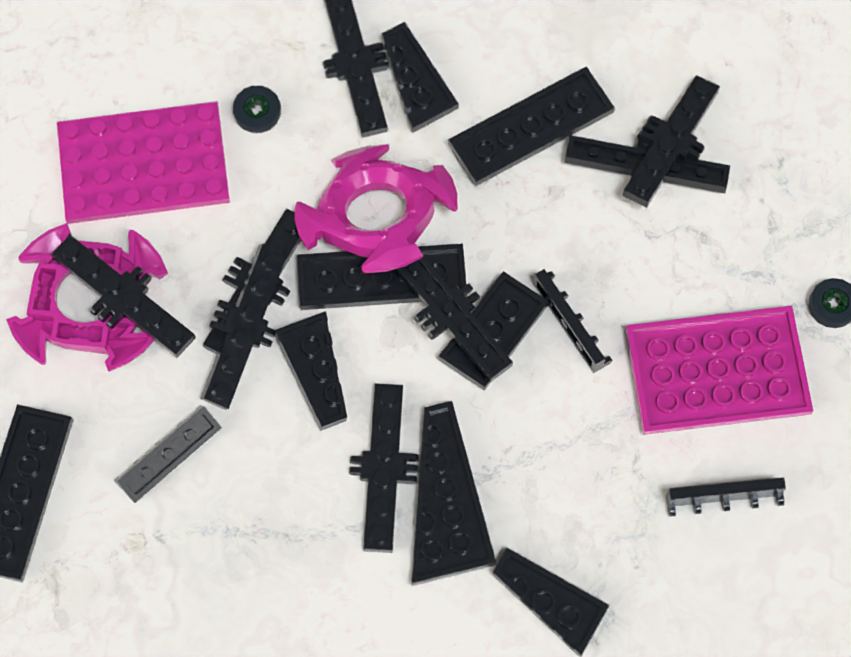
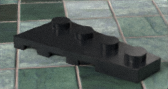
M403 22L383 32L382 40L412 133L459 109V103L407 24Z
M326 311L276 329L274 333L320 431L347 420V412L341 383H339L338 367L334 358L331 333H329Z
M509 548L505 549L492 572V575L570 649L579 657L583 655L608 610L609 604Z

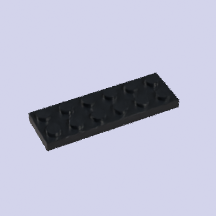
M586 66L448 139V144L474 185L478 186L614 113L615 107Z
M463 243L418 246L423 257L450 289L455 286L461 289L466 285ZM348 251L297 255L301 310L422 302L395 269L386 272L364 273L362 265L368 259L367 257L358 256Z
M18 404L16 406L0 456V578L21 583L24 581L73 424L71 416Z

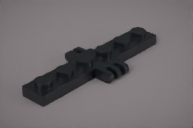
M324 0L338 52L332 54L331 59L323 61L324 69H328L325 71L326 78L337 77L339 81L346 80L362 138L388 132V126L373 73L389 69V63L385 61L387 59L386 53L382 52L384 50L383 43L364 45L352 0Z
M696 75L667 122L653 115L649 116L647 123L643 125L642 131L638 133L637 138L651 147L625 187L623 197L647 208L677 159L684 161L687 158L694 162L698 161L705 146L697 141V137L693 133L717 96L720 89L719 85Z
M570 135L564 163L630 175L632 178L651 146L645 145L639 140L637 141V147ZM687 158L684 161L677 159L663 182L725 194L730 165L699 159L696 162Z
M287 208L265 242V245L287 255L281 273L301 242L295 224V212ZM236 257L233 263L240 267L241 270L234 266H230L228 269V273L236 278L225 275L222 279L225 284L236 289L228 302L235 306L251 267V263L239 257ZM278 278L268 305L274 302L282 306L285 300L277 295V293L288 297L291 292L282 285L284 281ZM212 328L203 343L204 348L217 354L225 334Z
M71 235L51 254L55 261L101 297L91 307L90 313L96 316L104 309L98 316V319L102 322H105L112 315L106 324L110 329H113L126 317L176 358L196 339L193 332L145 295L149 289L146 285L151 281L152 276L146 273L138 280L144 272L141 267H136L131 274L126 271L120 275Z
M260 244L236 306L223 300L218 301L217 306L226 310V313L215 310L213 316L222 320V324L211 320L209 327L225 335L200 397L201 400L224 410L229 409L252 347L259 348L260 344L271 347L273 341L263 336L266 334L275 337V330L267 327L269 321L263 319L287 257L286 254L265 244Z
M424 257L407 266L395 269L426 305V308L416 314L413 319L416 323H420L425 318L428 319L420 326L424 332L433 326L435 327L427 335L431 340L447 330L490 382L513 366V361L471 313L475 308L473 303L480 298V295L474 292L466 297L473 290L470 283L461 289L458 286L450 289Z
M375 383L370 451H363L362 456H350V463L361 465V467H350L349 474L360 476L361 481L368 482L364 552L393 553L397 483L417 484V477L406 475V473L418 472L417 465L407 464V462H418L419 455L399 453L403 385Z

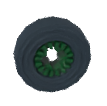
M250 86L237 94L233 102V115L237 124L242 129L251 133H263L272 129L277 124L281 116V103L278 96L270 88ZM257 105H260L261 110L263 111H259L255 115L252 109H255Z
M831 278L823 280L815 286L809 298V308L811 315L818 323L825 327L839 328L851 322L850 283L843 279ZM836 298L838 299L837 304L841 306H837L835 309L830 308L831 303L827 301Z

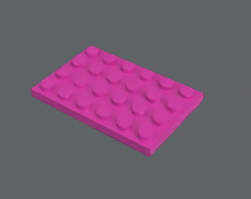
M218 101L57 122L65 220L68 224L230 203Z
M792 306L626 325V335L643 435L812 415L813 413Z

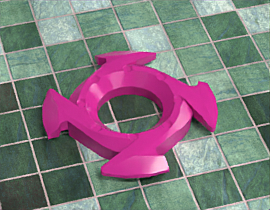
M389 144L365 146L347 151L331 159L335 167L341 169L322 194L318 208L315 209L300 201L296 203L295 224L299 238L307 250L317 246V240L324 237L326 243L358 256L367 257L368 259L362 265L364 273L386 272L407 266L423 258L415 242L432 220L435 212V201L453 212L458 210V194L453 178L443 165H433L432 171L425 172L397 162L378 160L389 151ZM389 190L403 197L407 203L406 210L403 216L389 227L379 230H366L353 225L347 218V211L351 203L366 192Z
M65 223L39 236L19 255L18 260L20 263L39 264L33 277L27 309L28 317L20 319L14 316L6 320L14 339L24 352L39 364L46 365L48 341L65 349L108 354L109 357L105 364L108 372L127 365L140 356L154 340L145 332L133 333L137 326L126 317L113 329H110L106 324L112 315L105 322L98 319L93 322L83 323L73 321L60 312L57 306V292L63 280L71 273L55 261L51 254L69 235L72 236L68 223ZM129 230L128 232L129 254L122 251L121 247L112 244L79 241L120 275L126 271L131 274L138 266L144 270L138 280L146 273L159 280L168 274L160 254L147 239L134 230Z

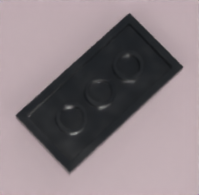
M503 271L473 310L472 314L510 358L548 307L549 301ZM452 338L439 355V360L485 391L491 382Z

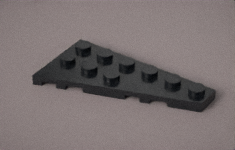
M452 401L428 406L424 409L411 586L495 566L497 563Z

